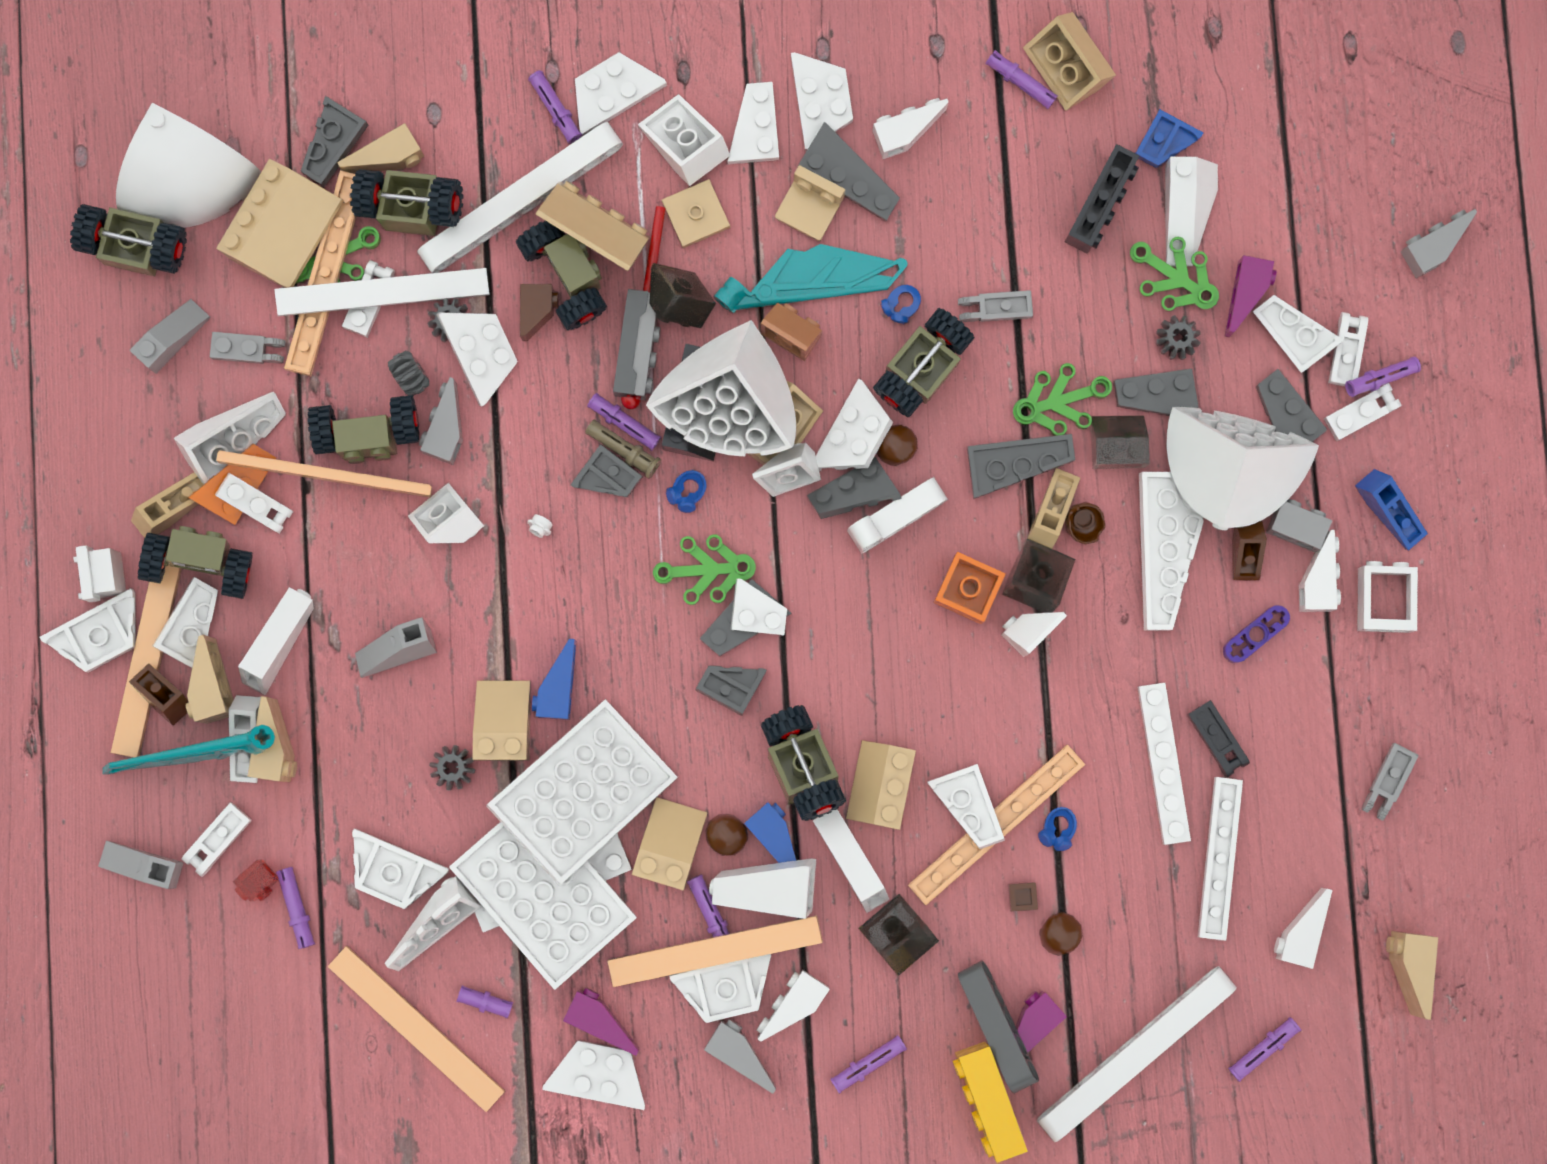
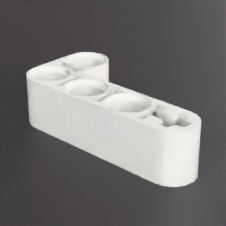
M934 477L901 496L902 499L893 501L873 515L860 519L848 528L847 532L861 554L948 500Z

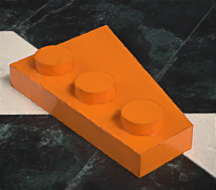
M253 443L240 453L276 459L275 456ZM227 465L206 481L197 491L188 496V498L235 525L243 512L215 496V493L228 473L258 489L268 471Z

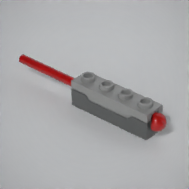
M662 206L655 207L643 291L628 289L613 387L614 396L621 397V403L627 409H636L640 405L641 400L646 401V394H651L653 378H649L650 368H655L657 353L653 352L654 342L659 343L661 327H656L657 318L663 316L664 301H660L659 293L653 291L666 208Z

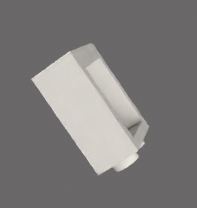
M1368 561L1366 565L1358 568L1357 631L1398 633L1417 631L1418 567H1409L1407 562H1394L1393 566H1383V562ZM1371 574L1406 575V620L1371 619Z

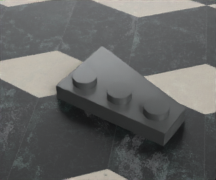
M325 96L323 101L324 108L321 117H318L316 122L317 129L314 139L309 144L301 168L303 175L323 188L339 168L337 162L346 158L369 126L365 120Z
M1192 369L1116 379L1113 381L1117 407L1160 413L1166 416H1170L1172 407L1199 408Z
M1279 369L1256 386L1265 413L1269 417L1271 425L1276 426L1275 432L1287 435L1291 432L1313 442L1327 431V428Z
M876 457L873 458L868 468H854L807 495L820 519L851 512L853 508L867 504L869 507L878 505L879 501L891 498L892 501L902 499L899 491Z
M751 579L748 584L779 603L754 580ZM734 600L700 638L718 656H722L758 634V632L731 630ZM787 610V615H786V617H788L789 615L792 614V613H791L790 611H788V610Z

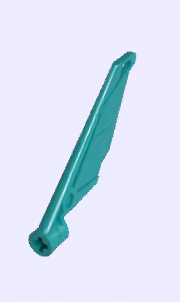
M819 244L805 252L787 249L751 292L735 278L729 277L723 284V287L713 297L722 307L734 313L736 310L771 306L777 303L785 304L887 290L907 267L908 263L903 258L893 261ZM895 265L898 266L899 270L893 277L877 275Z
M259 725L244 734L110 762L102 768V774L109 775L126 770L196 763L212 759L220 760L235 754L239 750L257 755L272 746L275 735L269 726Z

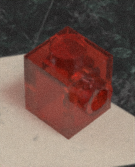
M259 859L240 874L233 883L237 886L235 888L236 893L243 900L246 901L248 899L251 902L259 899L261 902L273 892L271 887L279 879L263 859Z

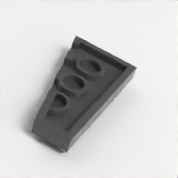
M824 122L799 165L844 188V197L886 222L900 197Z
M1072 434L967 446L973 499L1075 461Z

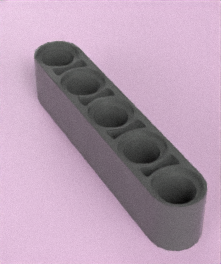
M980 961L959 972V981L1009 1089L1015 1094L1038 1082L1037 1071L984 961Z

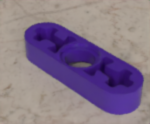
M1276 605L1270 607L1224 645L1223 655L1226 660L1231 663H1239L1253 654L1288 625L1290 621L1288 610L1283 606ZM1272 612L1275 614L1280 612L1282 614L1280 618L1281 624L1276 622L1267 627L1261 622L1262 619L1264 623L1269 622L1273 618ZM1259 627L1263 631V639L1260 642H1255L1250 638L1249 632L1251 628ZM1245 640L1248 645L1240 650L1241 657L1238 655L1232 656L1230 654L1233 650L1231 645L1233 644L1236 647Z

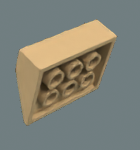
M269 159L216 249L230 260L284 288L294 287L344 201L293 170Z
M566 181L565 184L562 182L557 183L536 212V215L628 271L650 238L646 235L647 230L635 222L633 225H630L623 221L625 216L614 209H611L609 212L602 208V202L591 195H588L586 198L578 193L580 188L571 182Z

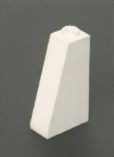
M290 587L288 588L238 666L243 684L266 695L314 609L313 600L307 592L301 589L296 591Z
M832 810L831 813H826L823 817L814 819L813 822L866 913L890 900L883 884L839 811Z
M804 859L721 871L710 882L709 893L713 895L712 904L806 919L813 910L816 859Z

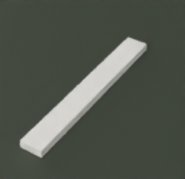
M486 268L274 289L278 316L489 295Z

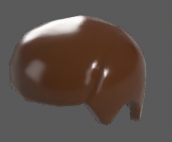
M893 425L890 427L876 454L882 462L890 466L906 463L914 457L918 449L917 437L909 427Z
M1083 502L1074 505L1067 513L1065 519L1066 531L1073 540L1085 545L1099 540L1100 534L1105 529L1103 512L1097 505Z
M731 814L717 815L709 821L705 830L708 845L722 856L737 854L743 850L748 841L747 828L737 817Z
M1065 912L1050 916L1040 929L1039 934L1042 946L1049 953L1058 956L1074 951L1080 944L1083 936L1081 924L1073 915Z

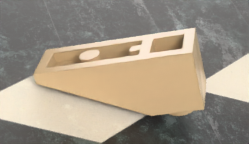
M404 123L337 163L342 171L355 173L359 169L373 171L402 170L419 164L420 159L424 155Z
M1058 468L1055 469L1030 529L1026 544L1050 554L1060 535L1080 477Z
M195 472L137 506L131 522L144 538L147 533L159 534L198 505L197 502L191 500L188 496L203 486V483Z

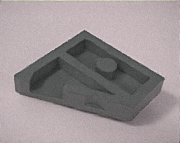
M600 444L570 485L575 488L628 497L643 478V475Z
M708 666L695 691L742 716L767 670L764 668L742 669V667L723 668L722 666Z

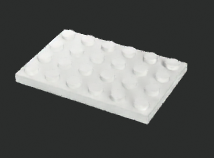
M605 699L491 800L486 807L560 886L678 777Z
M501 822L449 866L554 990L637 918L589 861H586L559 886Z

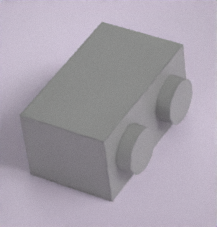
M1288 499L1273 513L1266 533L1312 552L1321 550L1332 520L1325 518L1326 514L1316 509L1308 511L1301 508V503Z

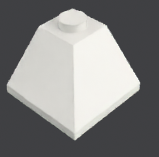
M806 443L794 444L792 448L780 452L752 474L753 479L773 497L821 480L815 452Z
M449 483L408 515L409 519L428 543H464L484 527L482 522Z
M1064 612L1022 614L1018 618L1013 615L1002 626L1005 631L1001 636L1025 657L1067 615Z

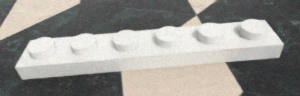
M1159 683L1139 686L1137 688L1163 845L1191 841L1166 684Z
M1214 777L1198 937L1224 941L1227 938L1243 780Z

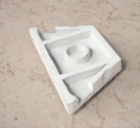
M620 52L575 78L579 128L582 137L597 126L610 121L667 86L665 79Z
M794 52L791 53V61L806 152L824 122L836 132L853 122L846 69Z
M437 313L436 315L479 406L485 405L518 362L496 314Z
M860 379L857 380L816 455L819 471H822V468H835L836 470H844L850 467L856 469L868 468L893 424L888 414L867 388L866 384Z
M129 589L40 636L41 641L54 648L59 654L71 660L76 666L88 673L134 649L136 643L134 589Z
M354 829L352 832V837H354L355 888L400 908L406 909L450 870L447 867L358 829Z
M771 954L673 974L669 977L706 1023L759 1010Z
M578 1040L542 1088V1090L641 1110L645 1109V1101L643 1100L633 1056L631 1053L616 1047Z

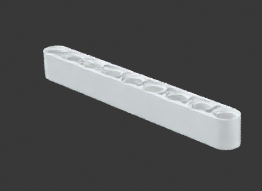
M608 122L602 123L460 219L456 227H449L426 242L418 249L417 253L431 273H438L544 202L557 183L562 182L565 184L566 181L572 183L616 153L623 146L622 141Z
M1220 966L1212 969L1038 1117L1037 1122L1053 1142L1062 1139L1236 990L1235 984Z

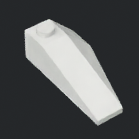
M1170 157L1165 165L1166 263L1172 267H1176L1174 254L1170 250L1169 244L1174 237H1182L1185 240L1184 254L1187 267L1193 266L1191 257L1198 251L1218 191V164L1198 157ZM1175 240L1173 242L1174 249H1181L1182 242Z
M271 392L198 423L174 437V440L185 460L204 485L212 476H215L227 466L216 461L219 450L240 454L252 443L256 445L261 438H265L286 413L276 394Z
M457 876L445 880L441 884V888L432 895L385 962L387 968L400 971L482 907Z

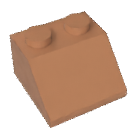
M777 303L762 320L761 335L805 361L822 335V330L819 329L820 325L811 318L807 317L805 320L798 316V311L786 303L782 306Z

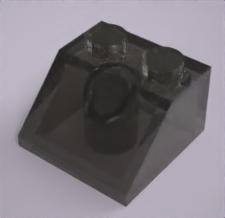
M653 263L651 266L649 304L656 313V317L665 323L674 322L684 327L702 328L716 302L696 273Z
M1091 416L1092 469L1145 468L1150 464L1149 435L1144 416Z
M1027 538L1010 571L1002 595L1044 613H1053L1060 605L1076 559Z
M900 894L858 928L898 976L939 942L928 926Z

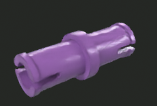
M463 985L456 1001L479 1008V1012L484 1013V1011H488L507 1019L513 1002L491 996V992L485 991V993Z

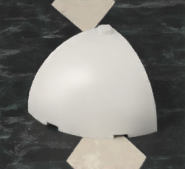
M152 103L125 154L117 182L116 205L119 210L158 218L167 224L183 228L192 227L226 214L241 199L243 201L249 194L261 171L240 153L211 134Z
M752 320L716 337L684 359L661 381L646 404L653 415L668 429H675L684 435L683 439L713 452L734 456H745L746 453H760L762 456L782 452L792 448L794 445L796 417L786 378L774 353Z
M1172 407L1167 429V455L1172 477L1188 505L1199 515L1212 522L1213 527L1220 530L1255 524L1278 510L1293 495L1304 480L1319 445L1291 432L1288 435L1275 432L1276 426L1247 417L1215 410L1212 415L1201 412L1200 408Z

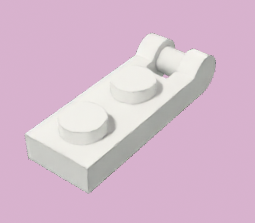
M370 260L366 265L362 280H370L374 276L379 278L394 277L395 270L389 267L382 268L378 266L377 262ZM381 306L349 309L342 327L368 338Z
M1341 312L1337 336L1344 341L1334 349L1328 383L1345 386L1346 381L1358 378L1368 317L1359 316V318L1351 317L1350 313ZM1348 327L1356 328V334L1349 333Z
M1389 383L1324 418L1336 442L1402 406L1399 399L1396 400L1391 392L1393 389ZM1382 397L1386 406L1380 408L1376 399Z
M231 473L227 474L215 493V496L279 534L284 528L282 524L287 517L290 518L293 513L289 508ZM271 508L278 511L273 520L266 517Z
M229 803L184 854L182 860L187 865L191 864L196 868L195 872L203 877L252 820L235 804ZM201 850L208 855L204 861L198 856Z

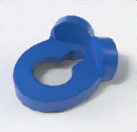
M901 285L890 293L888 299L881 300V307L887 317H891V320L905 324L908 323L909 318L918 310L921 296L915 287ZM902 293L911 294L913 297L912 305L903 307L899 312H895L894 308L899 303V295Z
M694 470L682 473L675 480L673 487L667 488V500L672 505L677 504L681 512L691 513L695 511L696 503L702 499L706 490L705 477L700 472ZM687 480L695 481L698 484V490L694 493H689L687 497H682L681 493L684 491V482Z
M1065 807L1053 809L1047 815L1043 829L1038 833L1040 842L1046 847L1054 846L1056 851H1065L1071 848V839L1077 828L1074 813ZM1059 816L1064 817L1068 822V828L1061 832L1060 837L1056 838L1054 834L1056 830L1053 823L1054 819Z

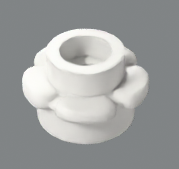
M535 514L532 520L527 521L530 527L529 531L533 535L543 538L544 535L548 536L551 534L550 529L553 524L545 517Z

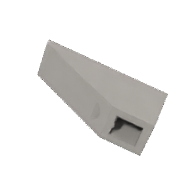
M1476 209L1468 213L1462 210L1451 217L1452 222L1446 225L1440 222L1428 229L1430 234L1423 238L1418 234L1406 241L1407 247L1401 251V254L1416 279L1439 267L1447 260L1476 215Z
M449 377L448 382H444L440 388L439 397L441 400L438 407L434 406L430 413L429 421L431 425L428 432H423L419 446H422L421 451L423 454L454 465L463 442L457 383L453 378Z
M421 617L395 626L356 652L355 656L360 677L363 678L437 653L431 629Z
M106 841L98 867L144 883L166 889H174L177 887L184 862Z

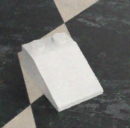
M679 94L638 124L639 128L672 169L689 186L730 156L723 136Z

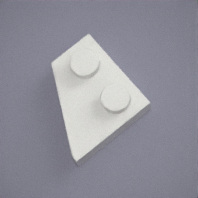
M736 578L731 630L784 635L787 608L744 580Z

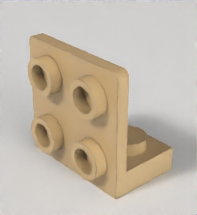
M799 165L794 173V181L775 214V219L817 241H821L844 199L845 189Z

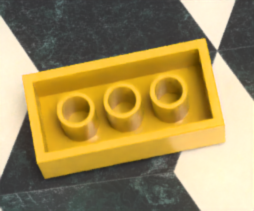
M984 1041L955 1052L957 1059L953 1060V1065L959 1078H964L966 1085L962 1086V1090L969 1105H974L975 1111L971 1112L976 1128L979 1131L983 1130L985 1137L980 1139L988 1158L993 1157L998 1163L1028 1152L990 1046Z

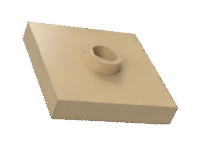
M709 179L662 199L663 206L666 208L682 248L730 228V224Z

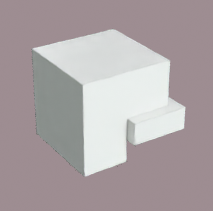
M89 546L76 547L77 556L73 557V559L78 564L81 586V593H78L79 599L95 602L100 601V598L117 596L126 591L120 552L111 548L94 550V548Z

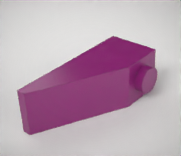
M1245 255L1238 261L1225 337H1230L1237 330L1270 285H1274L1277 273L1276 270H1273L1274 261Z
M585 988L584 991L578 990L563 1021L637 1056L640 1048L604 1001L598 999L600 994L588 988Z
M1034 991L1025 999L1024 1002L1027 1005L1022 1008L1016 1024L1027 1052L1035 1047L1067 1017L1044 991L1040 993Z

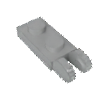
M1030 290L986 293L958 299V305L960 306L979 304V312H966L959 315V321L962 322L1033 318Z
M212 332L210 358L213 360L264 364V362L283 363V356L279 354H265L266 346L285 347L286 341L277 338H266L265 336Z
M1392 743L1369 789L1371 792L1367 795L1362 810L1368 813L1373 808L1378 795L1385 798L1377 812V818L1383 821L1390 811L1392 804L1396 803L1419 755L1396 743Z

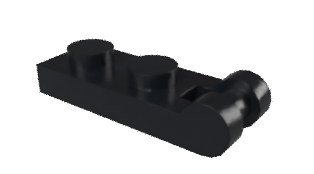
M1211 700L1187 714L1218 763L1222 773L1227 778L1234 774L1235 769L1240 766L1244 768L1250 764L1246 754ZM1232 751L1234 758L1227 761L1224 755Z

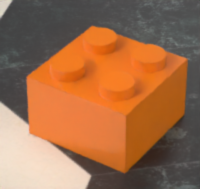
M957 552L933 603L974 622L983 624L1006 573Z

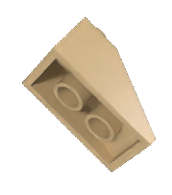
M206 635L198 636L187 694L189 703H186V709L191 719L194 718V722L208 724L228 718L229 708L234 701L215 638Z
M477 681L473 726V760L530 761L531 681Z
M261 696L256 726H269L274 732L275 740L272 746L257 755L251 754L247 777L290 782L291 777L294 778L296 775L297 762L294 761V752L278 700Z
M656 797L632 875L684 890L707 812Z
M1391 931V937L1387 938L1386 951L1389 953L1390 962L1409 1012L1413 1016L1431 1020L1438 937Z

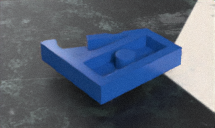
M1159 109L1135 154L1139 155L1138 159L1158 168L1167 162L1170 157L1176 156L1198 141L1204 132Z

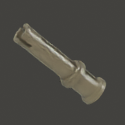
M595 419L592 420L585 431V434L626 459L625 462L629 466H634L645 473V477L648 479L653 476L662 461L661 458H654L643 451L641 445L633 446L616 433L598 423Z

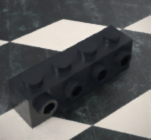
M1118 144L1115 145L1065 243L1088 254L1091 247L1097 249L1103 237V234L1099 233L1103 224L1109 226L1116 213L1111 210L1115 202L1121 203L1127 192V189L1123 188L1127 179L1133 180L1139 169L1135 165L1139 155Z

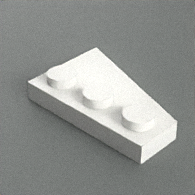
M773 82L747 84L727 162L728 164L779 160Z
M1275 295L1253 311L1301 373L1344 341Z
M193 577L153 647L192 668L198 636H208L218 590Z
M978 764L927 782L979 849L1005 841Z

